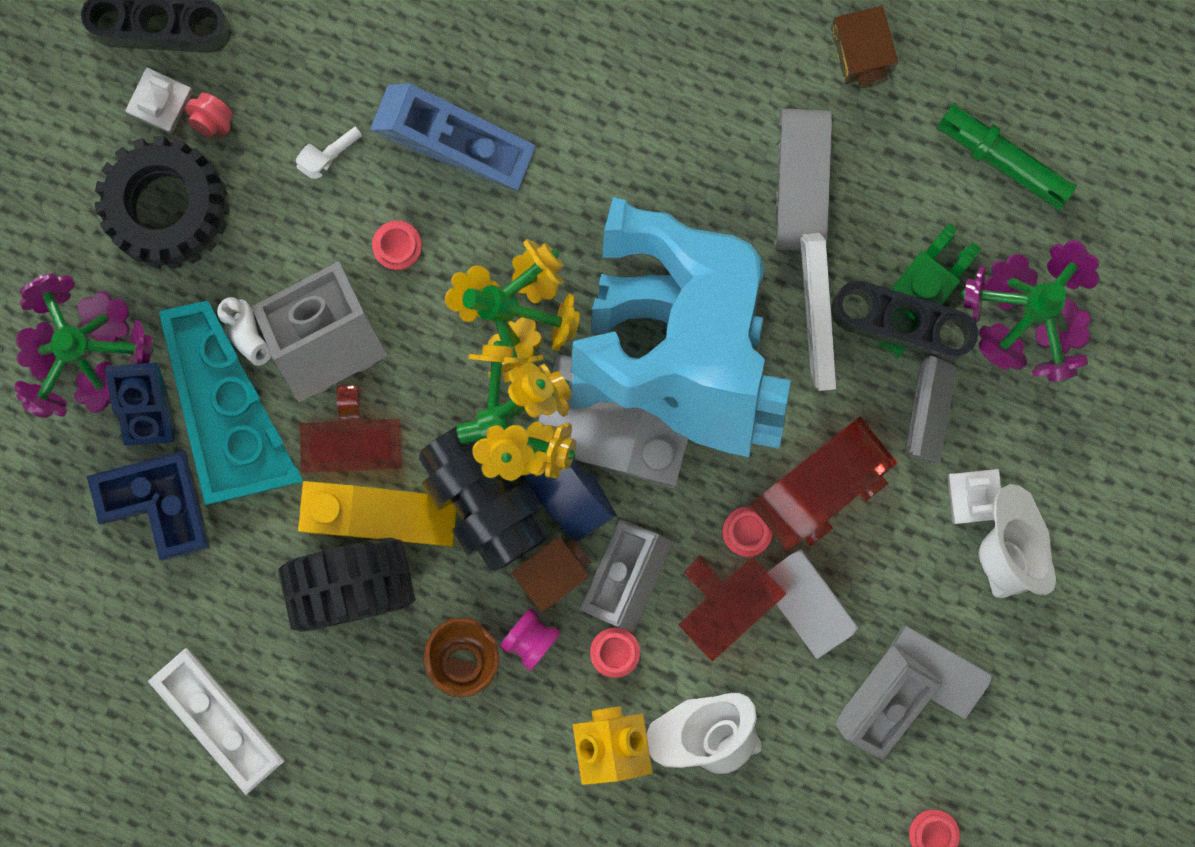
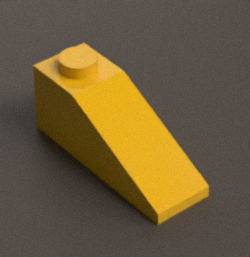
M303 481L298 532L372 540L394 538L405 543L453 547L454 534L451 530L455 527L457 511L453 503L438 510L429 495L425 493Z

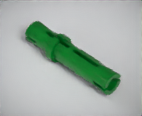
M953 102L936 127L938 131H942L972 152L971 158L977 162L981 159L985 160L1053 206L1056 211H1060L1065 205L1064 201L1069 200L1077 187L1075 183H1071L999 134L1001 131L999 127L994 124L988 127L961 109L955 102Z

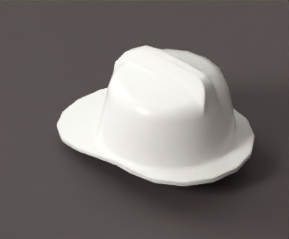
M1009 484L1001 488L995 498V527L980 545L978 551L979 560L984 572L988 576L992 594L995 597L1005 598L1028 590L1035 594L1046 596L1054 591L1056 584L1049 531L1031 493L1019 485Z
M740 693L686 700L650 724L647 731L650 756L653 761L664 767L683 768L700 766L715 774L733 772L745 764L751 755L761 752V741L754 727L757 720L756 707L749 697Z

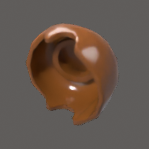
M451 618L436 627L424 645L423 665L425 673L433 685L451 697L463 698L474 696L491 684L499 669L497 642L479 624V621L472 618ZM458 650H467L475 656L477 664L449 657Z

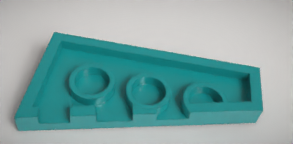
M208 300L158 311L205 506L303 483V479L289 457L276 428L271 423L258 394L243 370Z

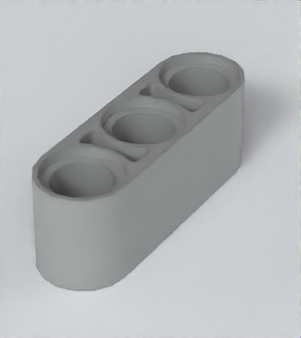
M781 108L779 125H782L781 143L778 144L777 168L780 178L779 191L776 192L775 222H778L777 240H774L775 250L801 251L800 237H802V234L820 233L827 243L832 113L827 110Z

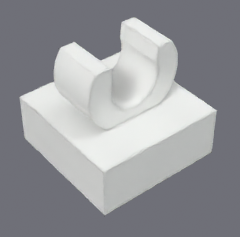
M146 67L125 112L172 134L193 90Z
M999 469L947 475L953 524L995 520V498L1001 489Z

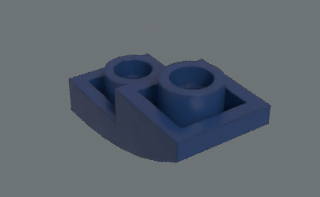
M158 363L106 366L105 375L113 414H118L124 446L174 442L175 424L172 409Z
M574 458L568 469L562 468L557 479L546 477L545 471L539 476L532 473L526 476L522 475L549 514L576 542L581 541L617 516L594 474L583 475Z

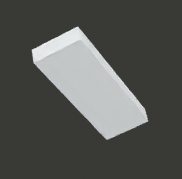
M820 233L802 234L800 241L810 376L818 391L836 389L826 240Z
M185 648L148 680L150 685L245 795L249 794L285 762L284 758L189 648Z

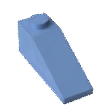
M411 83L389 84L370 128L371 131L410 150L516 191L520 187L536 145Z

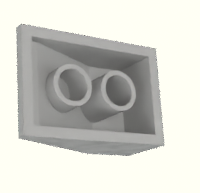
M557 354L552 373L559 371L564 379L568 380L570 391H572L574 374L571 373L572 357ZM571 398L566 400L570 410L565 417H562L557 410L552 415L541 414L539 416L538 422L544 426L552 425L556 429L559 424L563 425L565 422L572 424L570 438L576 440L574 457L576 462L670 489L675 488L688 438L673 431L659 417L637 407L624 408L612 402H598L586 408H571Z

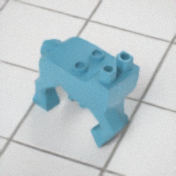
M613 197L604 229L602 258H621L631 254H648L659 259L671 275L616 277L601 274L598 285L599 296L598 299H594L592 307L591 333L606 334L573 342L571 373L574 374L571 391V408L591 407L598 402L617 403L624 408L637 407L659 417L673 431L697 444L749 457L752 444L780 448L791 380L763 375L765 359L759 354V351H755L752 348H758L763 325V317L756 316L759 286L764 274L761 256L752 244L734 235L689 228L677 221L669 213L637 209L629 205L626 200ZM650 318L668 323L666 339L647 355L638 359L630 358L623 351L615 331L608 333L617 324L628 319Z

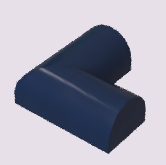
M183 450L87 476L99 525L148 513L160 561L176 559L210 549L186 451Z

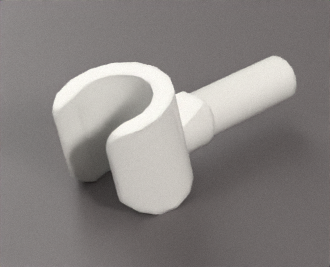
M353 127L331 145H328L323 152L309 143L296 158L297 169L312 179L320 178L322 174L319 172L323 168L327 170L332 164V160L361 138L362 134L356 127Z

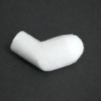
M234 297L222 300L218 306L217 314L220 321L224 322V330L229 342L254 365L265 364L272 355L267 343L258 335L254 312L251 306L245 300H238Z

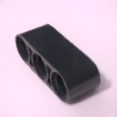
M87 0L81 10V20L86 30L96 41L108 47L211 53L224 48L231 36V25L220 6L212 0ZM111 11L118 12L119 18L114 27L109 30L98 29V21L103 14ZM158 14L168 16V23L162 31L158 33L147 32L146 26L151 17ZM213 17L218 20L217 27L213 33L207 36L195 34L196 25L203 18Z
M865 281L847 283L838 291L831 303V315L838 327L848 332L916 353L938 357L944 361L960 359L972 350L978 341V327L970 315ZM851 294L863 297L868 305L867 316L861 319L848 316L843 309L844 297ZM905 309L913 314L916 320V328L913 333H900L893 327L891 317L894 310ZM954 324L961 329L964 335V343L961 348L952 349L945 346L940 337L942 325Z

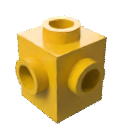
M621 706L592 710L593 720L572 724L582 785L618 782L653 774L643 713L623 715Z

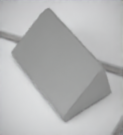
M929 356L921 362L905 450L907 458L933 463L941 462L957 372L955 365L938 357Z
M619 519L580 610L634 633L673 542L659 534Z
M800 548L758 577L760 583L816 659L859 631L858 626Z
M901 626L890 648L894 646L902 650L940 678L943 684L930 700L964 719L968 717L994 677L907 626Z
M892 646L844 707L835 725L847 742L884 760L943 682L905 652Z

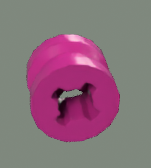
M529 608L499 647L506 652H515L522 658V665L531 671L556 641L561 632L554 626L546 627L539 621L538 613Z

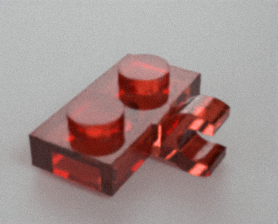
M337 386L339 421L299 423L301 473L402 469L400 419L361 420L360 386Z
M700 556L684 573L707 598L678 625L713 662L779 602L787 592L754 556L725 582L720 579L715 570Z

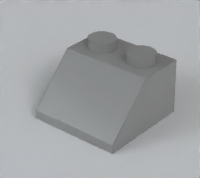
M339 261L251 306L272 358L298 402L312 395L324 392L331 385L356 372L364 371L377 361L387 357V353Z

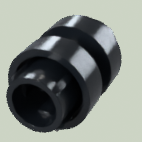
M454 427L420 451L419 460L429 474V477L422 482V486L438 510L453 503L460 517L464 519L451 531L467 556L478 552L489 570L498 571L546 540L547 531L536 516L544 506L528 482L513 488L510 481L503 479L500 474L494 478L486 477L481 469L482 464L475 460L472 453L473 446L477 441L462 444L457 435V428Z

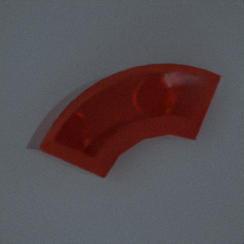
M859 416L750 505L787 551L803 539L809 546H812L833 529V526L828 521L832 516L860 495L866 502L889 483L883 475L898 462L861 416Z

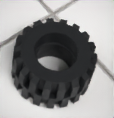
M154 136L153 143H148L144 138L133 141L135 149L129 152L124 147L120 148L115 152L119 160L114 166L106 162L101 170L107 175L105 182L97 181L95 192L101 196L99 202H94L95 211L102 218L103 221L99 224L104 233L112 239L111 242L139 263L144 262L150 267L161 269V265H167L171 269L182 268L181 262L188 260L192 264L201 259L199 253L205 248L211 252L217 245L213 241L217 233L223 235L227 225L223 222L224 214L229 215V203L225 200V194L228 193L224 182L205 156L196 148H190L186 142L176 138L174 142H170L165 136ZM162 177H175L182 180L187 185L189 191L188 207L182 218L172 226L164 229L153 230L144 227L137 218L136 205L138 197L145 186Z
M394 538L360 542L289 560L278 568L290 627L292 630L300 632L326 628L401 610L416 601L403 542Z

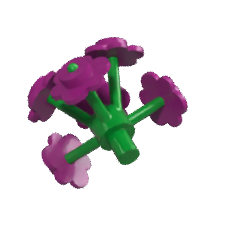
M1070 240L1064 246L1055 244L1050 249L1052 258L1047 263V269L1057 279L1054 283H1042L1036 287L1033 285L1038 280V274L1035 270L1029 268V261L1022 254H1013L1006 262L1002 260L996 261L991 268L993 276L989 277L986 282V267L980 266L976 279H967L966 288L961 292V296L964 298V309L973 310V320L976 323L980 321L983 301L997 302L998 307L1003 310H1009L1015 304L1016 306L1023 307L1026 314L1011 331L1001 323H994L991 327L982 326L979 329L981 340L978 343L980 352L991 363L1003 370H1008L1010 367L1021 370L1026 366L1027 358L1022 352L1024 344L1019 337L1033 322L1041 323L1042 325L1036 330L1035 338L1039 345L1051 348L1053 360L1036 365L1035 369L1032 370V375H1047L1049 382H1066L1068 379L1077 376V368L1088 364L1087 355L1074 357L1064 355L1069 352L1070 348L1081 349L1089 343L1090 333L1086 327L1091 323V317L1086 311H1078L1076 303L1072 300H1064L1066 296L1064 286L1073 290L1079 288V286L1087 289L1096 287L1100 279L1096 271L1100 264L1099 260L1094 255L1089 254L1086 247L1079 241Z
M56 274L41 275L23 286L20 290L22 296L20 300L21 308L23 310L33 309L38 314L49 312L57 328L53 332V327L49 323L41 322L36 325L35 329L25 328L20 330L16 336L17 347L21 350L16 357L17 363L22 367H29L30 373L36 379H45L42 386L17 381L14 385V389L17 392L16 397L22 401L21 404L25 410L41 418H48L53 414L64 417L67 413L66 400L55 393H51L68 363H76L82 370L76 378V384L79 389L74 393V399L78 404H85L91 413H99L105 410L108 404L111 403L105 369L106 366L112 365L104 361L99 363L94 369L86 359L89 352L130 354L129 365L149 363L151 354L154 352L151 336L144 335L141 321L135 320L130 335V343L116 342L118 337H125L130 331V327L125 321L129 316V307L121 299H111V296L106 291L97 292L93 298L86 297L80 300L77 309L79 315L84 319L81 323V328L67 326L58 304L67 302L71 298L69 291L74 288L75 282L73 277L68 275L57 277ZM88 335H94L96 341H90Z

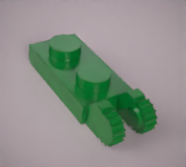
M948 223L929 248L917 255L892 286L891 290L942 305L960 283L958 278L978 255L981 248L974 242L970 246H966L957 257L955 265L950 271H947L934 258L955 237L957 229ZM905 309L893 311L891 317L893 327L900 333H913L916 328V320L913 314ZM874 340L896 359L906 350Z

